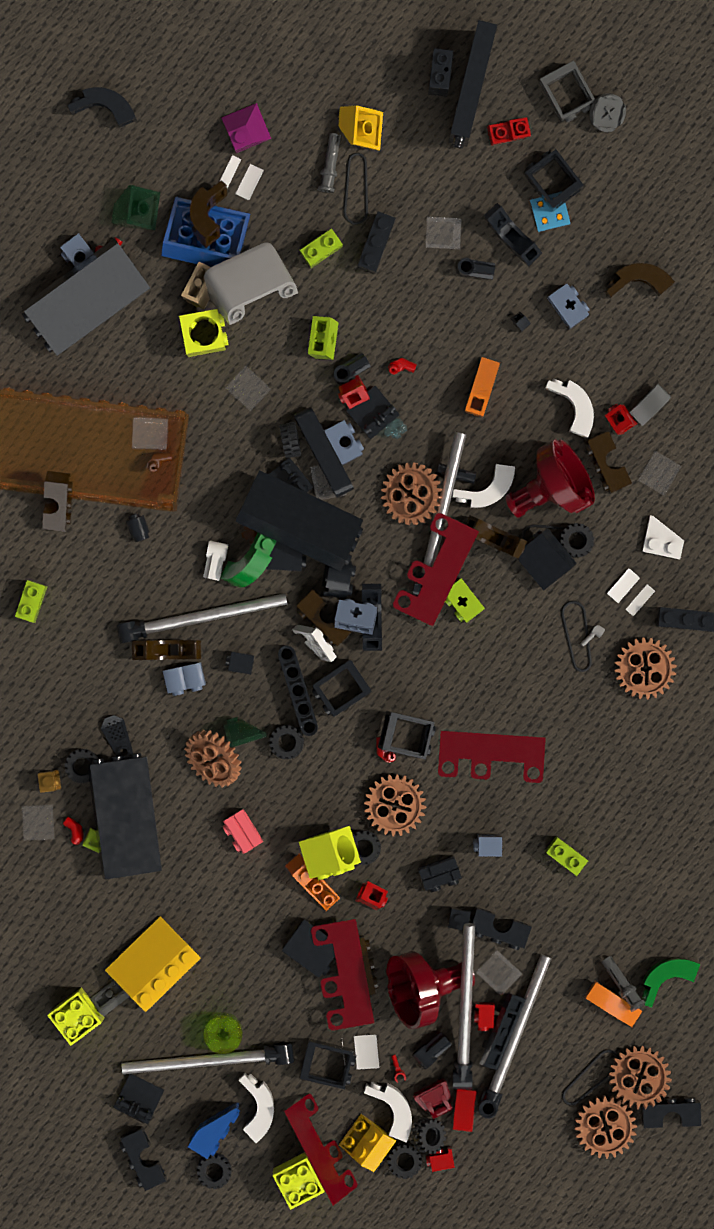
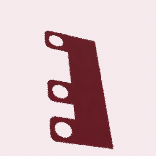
M442 513L435 515L430 526L433 532L446 537L433 566L430 567L422 562L414 561L407 573L409 579L423 585L418 597L401 590L393 602L395 609L430 626L434 625L479 531ZM440 518H444L448 522V527L444 531L436 528V521ZM416 566L424 568L425 574L422 578H415L412 571ZM401 596L410 598L411 603L407 608L399 606L398 600Z
M441 731L438 774L441 777H456L459 759H471V777L487 780L491 775V761L524 763L523 779L525 782L541 783L543 781L546 738ZM447 761L454 764V771L450 774H446L442 770V765ZM484 764L487 767L486 774L483 776L477 775L475 773L476 765ZM529 768H538L540 775L537 779H530L527 772Z
M356 919L314 926L311 929L314 945L320 946L333 943L339 976L321 980L322 994L325 998L342 996L344 1002L343 1009L327 1012L326 1017L329 1029L339 1030L374 1023ZM324 929L327 931L328 937L325 941L316 939L315 934L317 930ZM329 981L335 982L337 984L336 992H326L325 984ZM333 1014H340L343 1017L341 1025L334 1026L331 1023V1016Z
M307 1094L284 1112L331 1204L334 1206L357 1188L358 1184L351 1170H346L340 1176L338 1175L334 1164L342 1158L343 1154L334 1140L325 1147L323 1146L309 1119L318 1111V1106L312 1094ZM307 1099L313 1101V1111H309L306 1108L305 1102ZM331 1146H335L338 1149V1157L333 1158L330 1155L329 1150ZM346 1175H350L352 1177V1187H348L345 1184Z

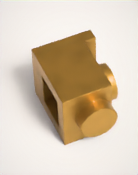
M59 770L38 773L40 793L61 789Z

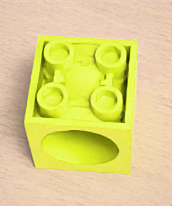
M218 309L179 316L188 357L226 350L225 346L229 345L226 332H222L225 322ZM201 320H208L214 326L216 324L219 330L218 337L215 336L212 344L207 346H200L199 342L196 340L193 342L191 339V330Z
M350 826L319 834L299 842L310 879L317 877L318 880H322L332 875H340L355 869L354 865L361 863Z
M82 987L53 1008L47 1015L70 1046L101 1024L105 1018L97 1011Z
M305 1152L273 1168V1177L290 1210L325 1192Z

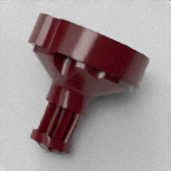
M554 439L537 450V477L529 481L520 490L506 495L507 505L517 518L524 516L525 512L533 507L541 506L548 501L553 502L570 513H578L594 504L595 493L590 477L579 457L563 440L557 441Z
M415 951L395 955L389 959L386 970L389 980L387 985L389 996L397 1016L407 1028L417 1029L431 1025L436 1021L441 996L461 988L462 962L450 968L442 967L433 970L424 958ZM473 972V985H472V987H473L474 984H475L474 972Z

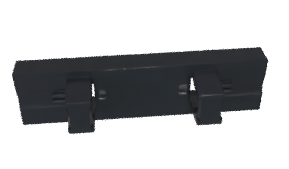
M508 992L504 1004L498 1005L496 1011L499 1012V1016L489 1040H484L482 1044L485 1050L479 1064L498 1070L526 1001L522 996Z

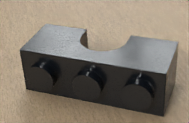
M377 212L358 263L359 269L376 274L394 226L395 217Z
M658 607L656 626L714 632V613Z
M476 907L471 921L472 924H475V936L483 938L485 935L491 937L490 941L498 944H501V942L508 943V947L515 950L525 949L532 928L531 925L512 919L511 925L507 930L499 931L493 926L495 913Z
M685 1097L684 1101H676V1098H665V1101L660 1103L654 1100L655 1106L652 1107L648 1103L647 1109L641 1104L643 1128H663V1118L669 1112H676L680 1115L682 1127L701 1126V1103L695 1097Z
M143 1126L121 1137L122 1142H119L122 1151L124 1153L127 1152L130 1158L128 1159V1164L131 1170L135 1169L138 1175L136 1180L139 1187H143L147 1191L166 1182L167 1177L159 1161L147 1164L140 1157L141 1151L150 1147L151 1144Z

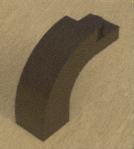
M222 180L218 184L212 185L208 191L201 187L191 201V229L196 239L205 248L220 237V226L209 217L208 213L211 208L227 196V185Z
M636 263L617 271L614 275L619 281L614 279L606 286L608 290L605 294L611 298L626 284L639 281L649 285L660 296L675 281L663 269L655 265Z
M469 515L465 525L479 531L475 540L519 559L520 555L524 552L526 540Z
M201 640L132 641V660L201 659Z

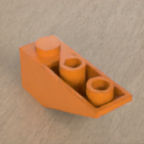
M484 357L481 358L464 412L479 417L484 416L500 365L499 362Z
M300 853L285 865L291 875L326 911L340 899L324 879L318 880L317 877L309 878L304 858Z

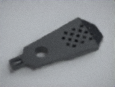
M115 715L105 718L101 730L116 756L130 758L133 750L124 719ZM121 749H127L128 754L126 756L121 755Z

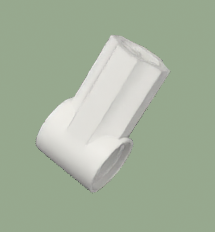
M209 541L204 578L220 580L223 562L228 551V544Z

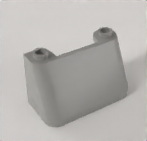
M267 242L209 268L204 275L209 299L229 325L238 322L244 317L245 305L270 293L278 291L282 298H288L298 293L297 286L272 244Z

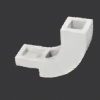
M553 379L548 381L545 387L546 390L564 396L573 405L574 419L569 432L588 438L593 426L594 413L586 392L570 380L566 387L559 380Z
M496 464L492 483L487 489L480 492L453 489L452 498H456V502L467 503V500H471L470 508L489 506L501 499L509 490L513 481L515 467Z
M244 1073L239 1077V1081L254 1096L257 1102V1111L254 1117L243 1126V1130L257 1143L270 1128L274 1114V1101L272 1093L264 1081L257 1086L258 1081L252 1074L247 1075Z
M371 1082V1085L366 1083L364 1093L385 1101L393 1110L394 1118L388 1132L389 1136L407 1142L412 1127V1115L405 1096L389 1083L386 1084L384 1090L377 1083Z

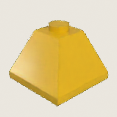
M357 105L340 107L338 126L349 143L373 150H380L383 112Z

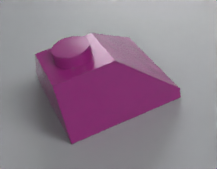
M257 103L221 118L236 153L271 139Z

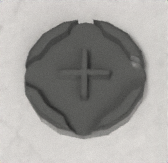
M605 93L597 97L590 108L592 125L603 132L616 130L615 128L623 123L626 116V106L622 99L612 93Z

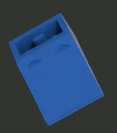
M234 1103L200 1123L189 1140L188 1148L206 1159L210 1155L214 1156L219 1148L220 1143L218 1141L220 1138L224 1140L229 1132L230 1126L228 1125L230 1122L234 1124L239 1116V1103Z

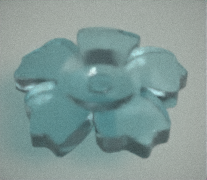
M396 418L386 425L384 435L387 437L391 435L392 438L396 439L401 438L400 433L403 434L407 431V426L403 424L401 419Z

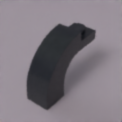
M93 87L82 90L85 98L77 97L71 100V104L68 105L72 115L93 106L105 107L113 113L119 128L137 121L127 100L117 92L107 88Z
M496 203L484 215L488 222L487 224L493 232L527 266H530L542 254L536 243L515 225L501 205Z
M362 584V604L371 603L377 607L373 635L362 633L363 651H382L381 584Z

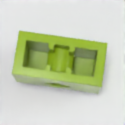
M330 229L302 248L300 253L310 268H313L341 249L343 244L333 229Z
M313 316L308 349L310 356L315 359L334 360L339 322L331 317Z
M462 578L453 584L445 601L449 607L453 605L457 610L454 614L460 622L464 620L467 623L485 609ZM458 597H466L465 607L463 605L458 606Z
M27 580L15 617L35 623L47 586Z
M557 836L545 850L549 856L576 876L588 862L585 857Z

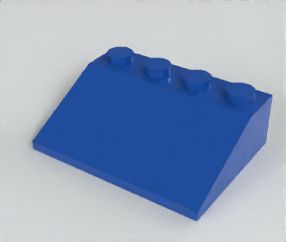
M175 197L163 241V257L194 264L201 262L209 267H213L242 253L250 214L218 206L211 208L208 215L220 226V237L205 248L196 239L191 229V200Z

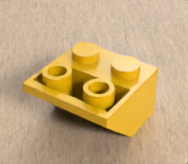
M360 1114L339 1146L361 1166L374 1172L396 1140L389 1136L381 1127Z

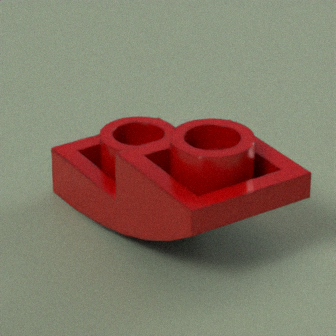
M527 117L487 127L491 146L531 136Z
M457 1089L453 1130L472 1132L476 1091Z

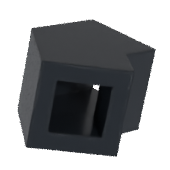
M520 311L511 319L520 332H523L531 324Z

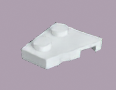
M650 515L642 552L680 560L684 540L654 516Z
M296 625L292 629L295 634H302L307 639L304 643L321 660L332 662L336 658L333 647L324 640L323 633L318 628Z

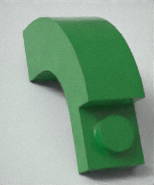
M257 533L247 554L238 562L228 561L220 578L239 588L250 585L264 572L272 557L269 555L277 541Z
M674 957L662 960L654 965L642 981L644 985L649 986L648 989H644L641 999L646 1002L644 1005L652 1008L659 987L667 979L679 977L694 982L700 963L688 958Z

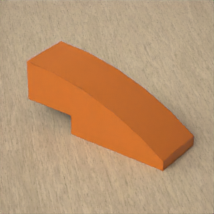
M597 981L593 982L584 996L587 1000L631 1027L642 1013L640 1009L631 1012V1007L625 999Z

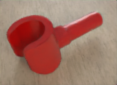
M392 1055L395 1067V1081L398 1083L397 1076L400 1074L406 1080L405 1072L400 1069L396 1055Z

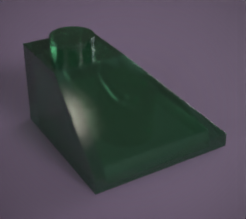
M129 185L114 203L111 223L125 227L155 230L160 192Z
M238 717L228 719V724H224L227 740L230 741V748L267 737V731L244 719L238 720Z

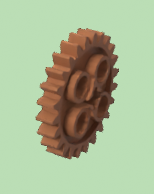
M406 463L405 467L398 465L399 471L392 469L394 475L387 474L389 482L383 481L387 486L386 489H381L382 492L386 493L381 499L387 500L383 507H389L387 513H394L392 519L399 518V523L405 521L406 525H410L411 522L413 525H418V520L421 523H425V517L431 519L430 512L437 513L434 507L440 506L437 499H442V496L438 495V492H441L442 489L437 488V485L441 482L434 481L437 474L430 475L432 469L427 468L425 470V465L421 464L418 466V463H413L412 466L410 463ZM409 476L413 477L411 485L407 482ZM401 483L407 490L401 488L399 484ZM424 487L427 488V495L425 497L422 495ZM400 491L402 498L398 501L396 494ZM417 498L423 500L424 505ZM412 503L416 504V510L414 512L411 511Z
M644 637L641 638V643L634 639V645L628 642V649L621 648L624 653L623 655L617 654V657L621 660L614 662L616 665H619V668L615 669L614 672L620 673L616 679H622V682L619 684L620 687L626 685L624 692L632 690V697L638 693V699H641L643 694H645L647 700L650 698V694L657 698L656 692L663 695L662 688L670 689L667 683H674L670 677L677 674L672 671V668H676L677 665L671 664L675 657L669 658L672 651L665 652L664 650L667 645L664 644L660 647L659 640L653 644L652 638H649L648 643H646ZM643 651L646 652V665L650 666V670H647V686L645 685V672L641 671V667L644 666ZM652 653L659 655V660L655 664L649 660ZM634 654L640 657V662L637 665H633L630 662V658ZM654 672H658L661 676L660 680L656 683L651 680V675ZM636 673L641 675V682L639 684L632 682V676Z
M202 730L201 732L197 731L186 742L187 747L184 750L187 753L185 756L190 758L187 763L193 765L191 770H196V776L201 775L202 781L207 779L209 785L213 782L215 787L220 784L223 788L225 785L228 787L241 774L239 772L242 769L239 766L241 761L236 759L239 754L233 752L235 747L230 748V741L225 742L224 736L219 738L217 732L213 735L211 730L207 733L205 730Z
M388 774V780L381 777L382 783L379 784L375 781L376 788L369 787L372 794H366L370 801L364 802V804L369 805L365 812L371 813L367 819H374L371 825L378 824L377 831L384 828L385 835L388 831H391L392 836L395 835L396 831L399 832L400 836H402V830L410 833L409 827L411 826L416 829L414 823H421L418 817L425 816L421 812V809L426 808L425 805L421 804V802L426 800V798H420L423 790L417 791L419 784L412 786L413 779L407 782L406 775L403 776L402 780L399 779L398 774H396L395 779H392L390 774ZM386 788L394 789L395 794L392 798L384 796ZM405 794L412 795L413 801L410 804L402 802V797ZM382 798L392 803L398 800L399 805L411 808L412 810L409 812L398 807L393 810L391 805L382 803L379 799ZM380 806L388 808L389 811L386 816L378 814L377 811ZM404 812L407 815L406 820L398 822L396 820L397 813Z
M634 1046L633 1052H630L627 1048L625 1051L626 1055L619 1053L621 1060L614 1059V1063L617 1066L611 1065L610 1067L611 1070L615 1071L609 1073V1077L614 1078L609 1084L615 1085L611 1091H618L616 1098L623 1097L622 1104L629 1101L630 1108L633 1103L636 1104L637 1109H639L640 1104H643V1107L647 1109L648 1103L654 1107V1100L660 1103L662 1101L660 1096L666 1097L667 1095L664 1090L670 1089V1086L666 1083H670L672 1079L666 1076L670 1075L671 1071H665L669 1064H662L664 1057L658 1059V1052L651 1054V1048L647 1052H644L643 1046L640 1051H637V1048ZM635 1061L639 1064V1068L634 1070L630 1068L629 1063ZM643 1062H646L647 1065L642 1076L643 1079L635 1094L633 1091L638 1080L637 1076L640 1074ZM654 1068L657 1071V1075L650 1076L647 1070ZM623 1080H631L633 1086L629 1088L625 1087L623 1084ZM648 1086L651 1089V1093L644 1094L641 1091V1087Z
M603 1095L602 1101H600L596 1096L595 1103L589 1099L590 1106L582 1105L585 1111H578L581 1118H575V1121L580 1125L574 1126V1128L580 1132L575 1135L577 1138L582 1137L579 1141L580 1145L586 1143L584 1146L585 1151L591 1148V1155L597 1152L598 1158H600L602 1153H604L606 1159H608L609 1153H612L615 1158L616 1151L623 1154V1147L629 1149L627 1142H634L630 1136L636 1135V1132L632 1130L637 1128V1125L632 1123L636 1118L635 1116H629L633 1111L631 1109L626 1110L627 1103L621 1106V1099L614 1102L613 1096L607 1100L606 1096ZM613 1110L617 1112V1116L614 1119L607 1118L608 1112ZM600 1111H603L605 1121L609 1125L608 1130L612 1139L611 1143L608 1142L606 1132L603 1129L604 1125L599 1113ZM592 1116L599 1118L598 1123L595 1125L589 1124V1119ZM621 1129L623 1131L622 1135L617 1138L614 1137V1130ZM597 1135H603V1142L596 1143L594 1141Z

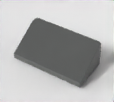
M113 980L90 999L97 1011L102 1016H105L130 996Z

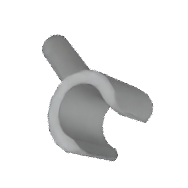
M599 625L594 626L591 633L580 644L584 647L594 635L600 638L605 629Z

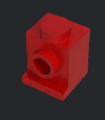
M356 375L355 379L339 387V399L342 404L346 403L349 409L370 399L359 375Z
M615 404L608 409L609 413L605 415L618 435L624 434L637 424L625 405ZM621 414L624 417V420L622 422L619 421V416Z
M367 881L362 884L355 901L378 910L385 906L388 897H386L388 891ZM370 894L374 895V900L369 899Z
M475 1002V1008H478V1011H474V1022H478L479 1031H489V1028H494L495 1005L489 1002Z
M447 1146L448 1150L444 1151V1148H441L435 1154L426 1155L427 1167H431L432 1172L455 1168L451 1146Z

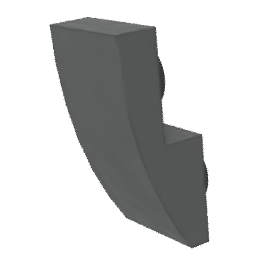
M656 384L629 413L643 426L669 401L671 396L659 384Z

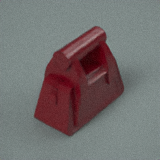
M441 1078L413 1093L414 1100L423 1110H429L433 1119L453 1109L450 1102H448L450 1090L445 1078ZM444 1102L445 1105L436 1110L433 1109V1107Z

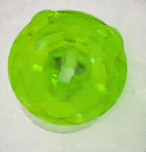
M222 1012L215 1014L208 1020L204 1029V1040L211 1051L227 1054L238 1048L241 1043L243 1028L241 1022L234 1015ZM221 1029H224L225 1032H228L226 1034V1037H222L221 1034H218L221 1032Z

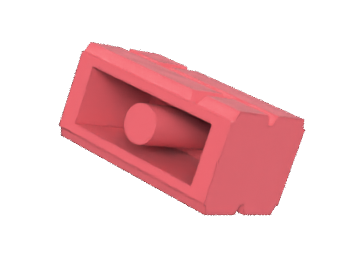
M244 809L223 821L225 825L222 827L228 836L232 835L235 841L232 843L238 852L242 851L245 854L263 842Z

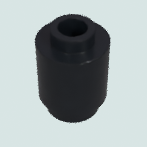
M139 513L128 516L129 520L126 521L131 538H134L135 542L150 538L148 534L150 531L144 515L140 516Z

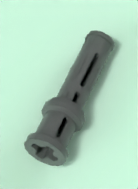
M329 133L324 169L320 171L322 177L320 186L317 189L318 191L334 193L333 185L334 179L337 177L335 169L341 135Z
M612 956L607 957L601 962L621 991V997L625 998L631 1007L630 1011L633 1012L642 1007L646 1002L641 1000L636 992V987L630 985Z

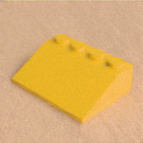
M160 916L105 971L146 1012L201 957Z

